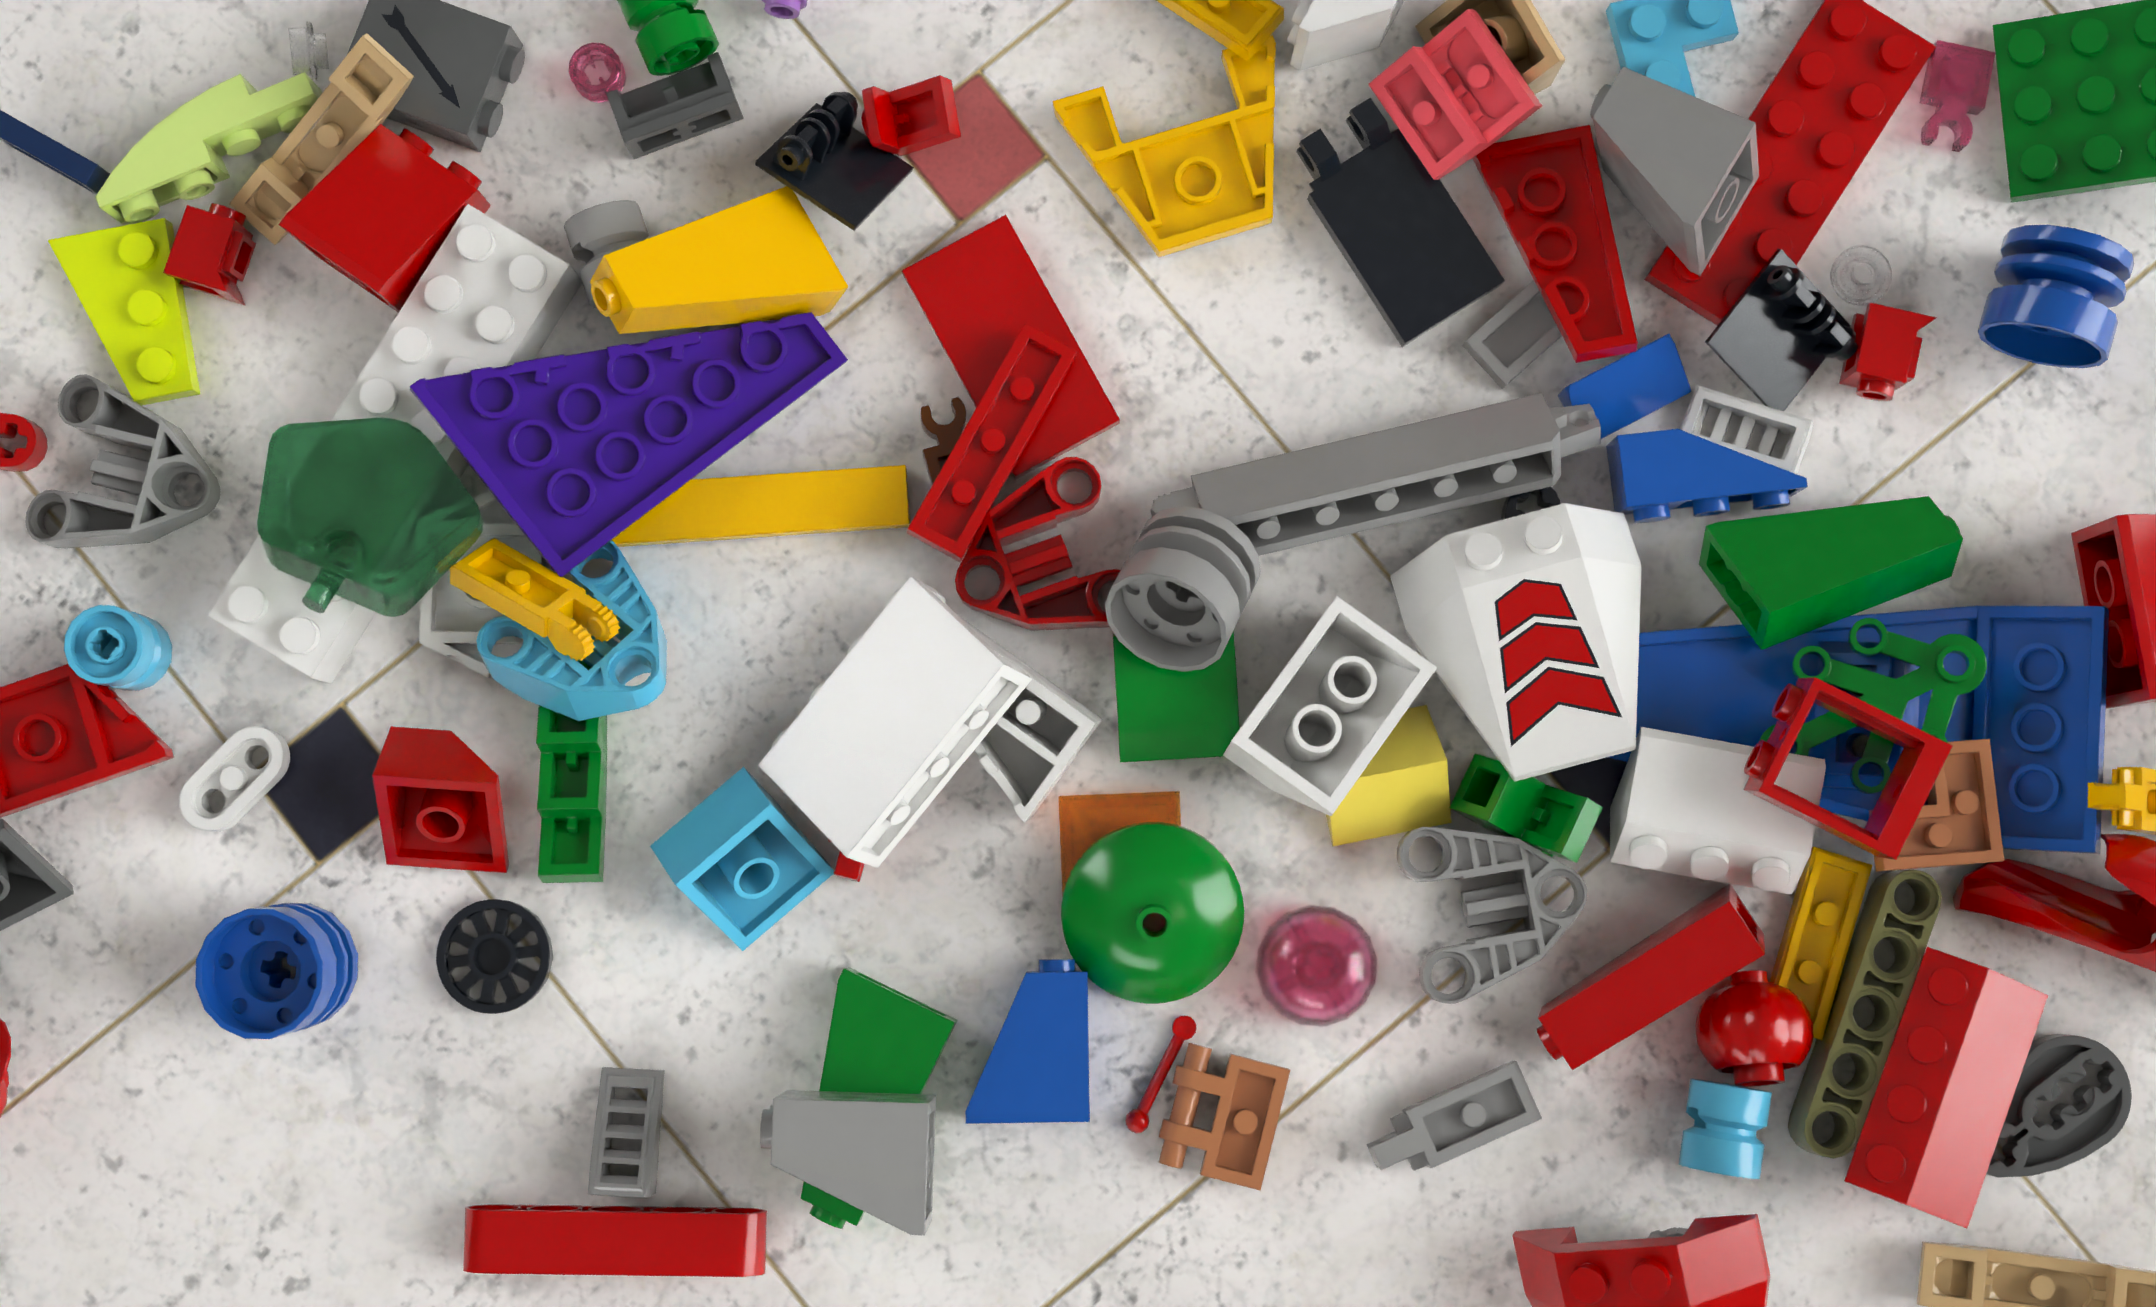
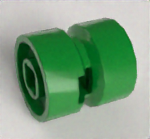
M617 0L629 28L639 32L635 42L649 73L652 75H671L696 66L707 59L708 55L713 54L719 45L705 11L700 9L694 10L699 0Z

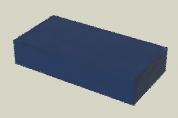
M0 110L1 141L97 195L110 173L98 164Z

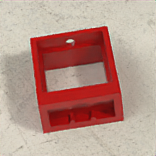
M1816 677L1798 678L1796 685L1789 683L1783 689L1774 705L1772 717L1778 719L1768 741L1760 740L1748 757L1744 773L1750 777L1743 790L1877 857L1897 860L1953 746ZM1814 703L1904 748L1865 828L1774 784Z

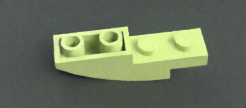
M305 72L260 91H257L241 74L206 90L180 106L155 125L131 148L111 172L95 196L99 208L120 223L125 221L137 223L154 217L159 213V207L180 198L183 200H193L209 194L214 190V184L230 178L222 156L226 154L230 156L243 155L257 149L261 145L262 139L282 131L291 133L320 97L322 90Z

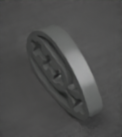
M2053 1034L2032 1041L1999 1136L2000 1139L2007 1138L2008 1141L2002 1147V1152L2006 1158L2003 1162L1991 1159L1987 1175L1997 1178L2021 1177L2057 1170L2089 1156L2115 1138L2125 1125L2132 1099L2131 1085L2127 1072L2116 1055L2101 1043L2082 1036ZM2084 1062L2095 1065L2101 1064L2103 1069L2097 1074L2098 1081L2101 1083L2098 1088L2089 1085H2082L2077 1088L2073 1093L2077 1101L2074 1107L2064 1103L2055 1105L2049 1112L2054 1120L2051 1125L2033 1121L2032 1118L2038 1113V1108L2034 1104L2037 1098L2052 1102L2061 1094V1090L2057 1085L2060 1080L2076 1083L2086 1076V1071L2082 1067Z

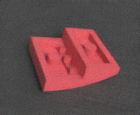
M1467 9L1423 47L1413 46L1368 84L1433 180H1439L1472 159L1542 107V104L1478 12L1472 9Z

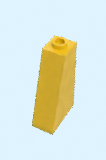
M787 186L603 256L590 280L591 293L597 309L605 317H610L619 334L778 320L785 316L812 312L814 316H821L831 312L848 288L847 283L796 194Z

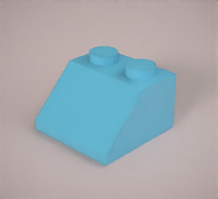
M744 767L650 846L674 884L742 951L834 874L833 868L774 798Z

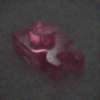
M1937 40L1933 44L1936 47L1928 58L1919 102L1935 106L1936 110L1935 114L1922 127L1921 142L1922 145H1931L1937 139L1939 126H1947L1954 133L1952 151L1960 152L1970 142L1973 134V126L1966 113L1978 115L1985 109L1996 52Z

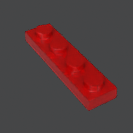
M1026 322L1024 323L909 525L907 534L961 562L988 511L991 509L1074 362L1078 351Z

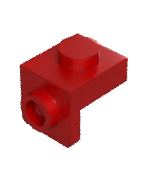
M939 75L891 92L875 86L862 90L864 110L861 116L862 126L871 145L875 148L903 156L961 137L951 79Z

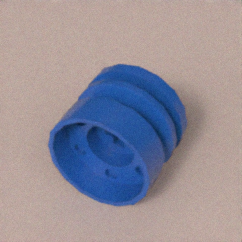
M2025 225L2011 229L2004 236L2000 249L2003 258L1996 264L1994 271L1997 281L2003 287L1994 288L1987 296L1978 328L1980 339L1995 350L2036 364L2060 368H2089L2102 365L2108 360L2118 324L2116 314L2109 308L2116 307L2125 299L2127 291L2124 282L2131 277L2134 266L2132 253L2121 244L2108 238L2076 228L2055 225Z
M282 903L268 907L249 908L226 917L206 936L196 959L195 986L204 1010L222 1029L244 1039H272L310 1028L331 1019L348 1002L358 979V952L350 931L333 913L311 903ZM287 957V964L296 967V975L294 977H291L290 970L282 968L283 958Z

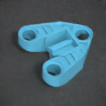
M613 541L608 542L570 571L573 582L584 588L587 595L600 601L604 607L607 606L608 609L613 610L612 612L614 615H617L616 618L619 621V633L615 635L620 640L619 643L613 638L607 642H601L596 640L594 636L591 637L594 640V652L583 659L591 667L589 670L575 659H570L569 655L565 656L556 651L548 636L543 638L505 615L488 621L478 633L476 640L478 651L487 670L495 681L527 701L577 721L644 707L657 699L666 685L667 639L657 611L622 552ZM603 558L613 562L609 572L601 577L589 578L581 574L585 564L592 559ZM515 636L524 640L522 647L512 656L497 657L491 654L495 643L503 637ZM643 673H651L642 684L625 686L634 677Z

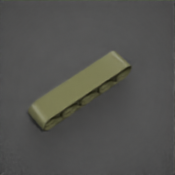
M1909 869L1885 872L1874 880L1869 889L1847 952L1822 1040L1816 1039L1789 1115L1788 1129L1790 1137L1797 1146L1807 1152L1834 1159L1845 1156L1852 1151L1859 1140L1941 906L1942 895L1940 887L1934 878L1924 871ZM1903 881L1910 884L1915 893V904L1906 914L1898 909L1894 900L1895 889ZM1883 938L1889 940L1895 950V961L1886 971L1881 970L1877 966L1873 956L1875 946ZM1866 995L1874 1003L1875 1018L1869 1026L1862 1029L1854 1020L1853 1009L1857 1000ZM1847 1053L1854 1061L1855 1074L1849 1083L1840 1086L1833 1076V1064L1838 1057ZM1828 1111L1834 1119L1835 1130L1828 1141L1818 1144L1813 1137L1812 1125L1818 1115Z

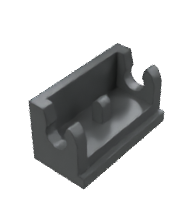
M718 52L708 55L709 62L637 89L623 94L618 89L606 93L624 144L633 159L744 119Z

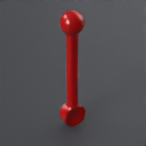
M1179 1016L1173 1021L1172 1032L1174 1035L1137 1109L1131 1110L1126 1115V1126L1131 1132L1142 1133L1148 1128V1112L1184 1040L1192 1038L1196 1033V1023L1191 1017Z

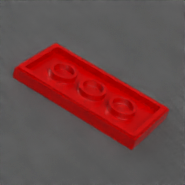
M1006 215L902 270L907 284L976 408L1025 322L1078 351L1074 362L1012 470L1015 479L1026 475L1120 424L1117 413Z

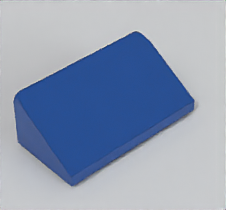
M1667 334L1641 347L1636 352H1632L1568 385L1558 394V397L1563 407L1590 404L1594 409L1597 419H1599L1601 439L1688 395L1692 390L1676 345L1671 335Z

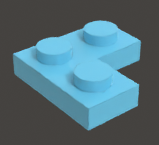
M1623 0L1610 3L1606 10L1621 69L1622 67L1628 68L1694 97L1695 93L1684 52L1732 41L1739 33L1730 0Z

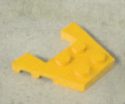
M1273 35L1269 36L1249 61H1246L1230 49L1222 50L1221 59L1237 110L1131 142L1122 143L1104 86L1053 101V111L1057 120L1158 258L1272 223L1274 72L1276 42Z

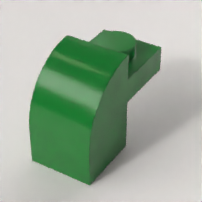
M1476 753L1449 807L1500 836L1519 838L1550 857L1555 855L1575 863L1578 862L1603 809L1602 806L1589 798L1546 785L1534 777L1514 782L1500 761Z

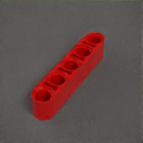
M507 1204L465 1207L463 1271L483 1274L759 1276L765 1274L767 1211L758 1208Z

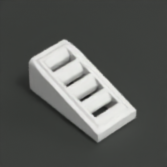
M1696 385L1680 430L1797 474L1812 434L1813 420ZM1709 406L1719 409L1720 412L1711 436L1706 437L1700 435V431ZM1732 415L1743 418L1735 442L1732 445L1723 442ZM1756 423L1766 427L1757 452L1747 449ZM1779 432L1789 435L1781 459L1770 456Z

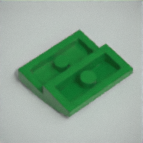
M1234 631L1219 660L1205 669L1186 672L1160 668L1137 657L1119 642L1113 633L1120 762L1225 757L1223 754L1240 729Z

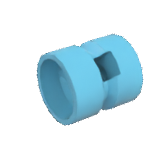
M98 605L84 610L71 622L65 634L64 652L69 666L79 677L94 684L110 686L120 690L140 691L153 686L166 674L172 659V644L168 632L158 621L117 606Z
M1690 1079L1686 1113L1695 1121L1693 1127L1683 1130L1679 1165L1734 1177L1760 1179L1765 1145L1756 1137V1133L1758 1130L1768 1126L1772 1092L1707 1080Z

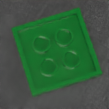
M2141 0L1993 25L2011 203L2156 182V0Z

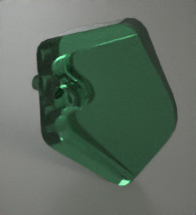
M365 418L292 423L280 427L272 434L268 447L257 520L258 534L266 556L274 567L311 584L302 602L306 607L315 612L324 613L336 594L384 616L396 617L403 615L412 609L450 567L478 540L483 531L484 521L478 504L434 444L419 429L407 422L392 418Z

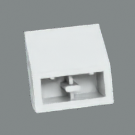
M1301 0L1292 17L1291 22L1294 25L1287 38V42L1294 45L1290 66L1298 70H1304L1379 48L1405 0Z

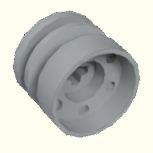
M1179 506L1161 510L1146 522L1139 539L1133 546L1129 559L1125 561L1110 589L1105 602L1107 622L1119 642L1137 657L1155 666L1182 672L1205 669L1221 658L1260 577L1259 555L1248 536L1230 520L1207 509Z

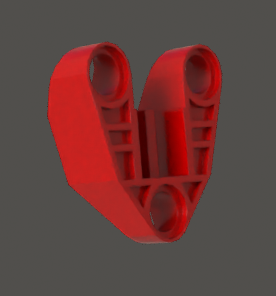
M1065 457L1038 473L988 511L960 563L955 577L957 594L966 606L972 610L1031 631L1110 627L1107 622L1106 612L1102 610L1098 603V595L1103 586L1115 582L1120 572L1119 569L1104 570L1080 578L1076 575L1020 596L1017 590L1018 587L1073 568L1066 545L1060 534L1004 554L1002 549L1003 546L1056 528L1057 524L1084 515L1092 510L1098 503L1101 494L1100 475L1092 464L1078 457ZM1077 471L1089 478L1092 483V491L1086 500L1073 504L1066 502L1060 497L1057 485L1064 474ZM979 567L991 568L1000 579L999 590L993 597L986 600L974 599L965 588L966 577L972 570Z

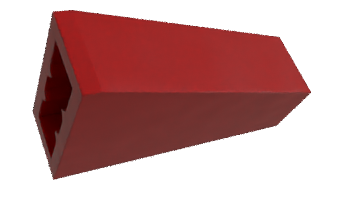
M1728 884L1542 1006L1538 1016L1542 1023V1026L1537 1028L1538 1036L1555 1060L1564 1057L1570 1068L1574 1070L1765 955L1764 933L1732 885Z

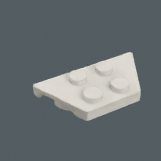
M490 490L470 499L464 507L456 511H446L422 523L419 643L494 680L482 660L476 640L480 629L485 623L495 617L503 616V614L450 584V567L493 538L545 567L546 561ZM515 636L503 637L495 643L491 654L497 657L512 656L519 651L524 640Z

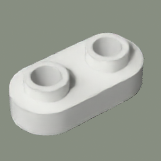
M258 726L245 727L235 732L183 785L179 796V806L185 820L193 827L205 831H224L236 825L287 772L290 764V750L284 738L271 729ZM264 747L268 752L269 759L263 768L257 769L253 765L252 755L256 749ZM220 790L225 796V805L219 812L215 813L210 808L209 799L215 791Z

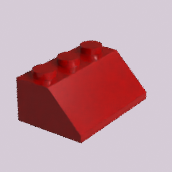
M2156 514L2117 515L2071 533L2084 606H2105L2109 609L2106 709L2156 702Z

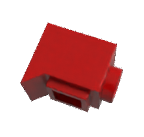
M211 203L209 211L187 205L163 273L181 279L179 284L184 287L245 305L236 284L237 281L243 282L256 243L252 241L253 234L243 227L246 216L234 209Z
M1870 302L1867 305L1865 315L1856 313L1853 316L1851 328L1856 332L1855 341L1858 344V349L1852 357L1844 360L1839 384L1856 387V394L1862 398L1875 401H1891L1894 391L1915 377L1923 339L1916 337L1917 331L1937 317Z

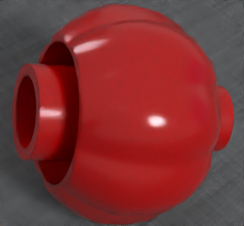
M1762 970L1740 971L1730 975V985L1709 995L1700 1006L1696 1017V1039L1702 1055L1715 1070L1721 1073H1733L1735 1086L1753 1087L1784 1083V1070L1799 1067L1804 1062L1814 1038L1811 1015L1804 1002L1790 989L1773 982H1768L1767 972Z

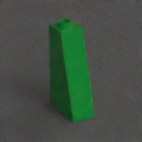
M1929 496L1716 522L1705 528L1699 565L1759 648L1763 650L1952 577L1963 537L1955 521L1951 517L1944 515Z
M850 967L844 968L838 979L819 1091L922 1094L956 1025L957 1019ZM803 1182L801 1199L813 1205L809 1212L812 1216L840 1229H843L846 1221L855 1226L859 1224L865 1213L864 1211Z

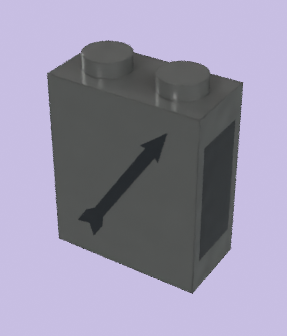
M369 0L348 53L358 40L368 33L414 76L387 118L481 152L486 137L492 138L501 124L503 105L500 102L508 82L514 84L517 81L524 65L525 52L522 50L523 44L513 28L507 24L440 0Z

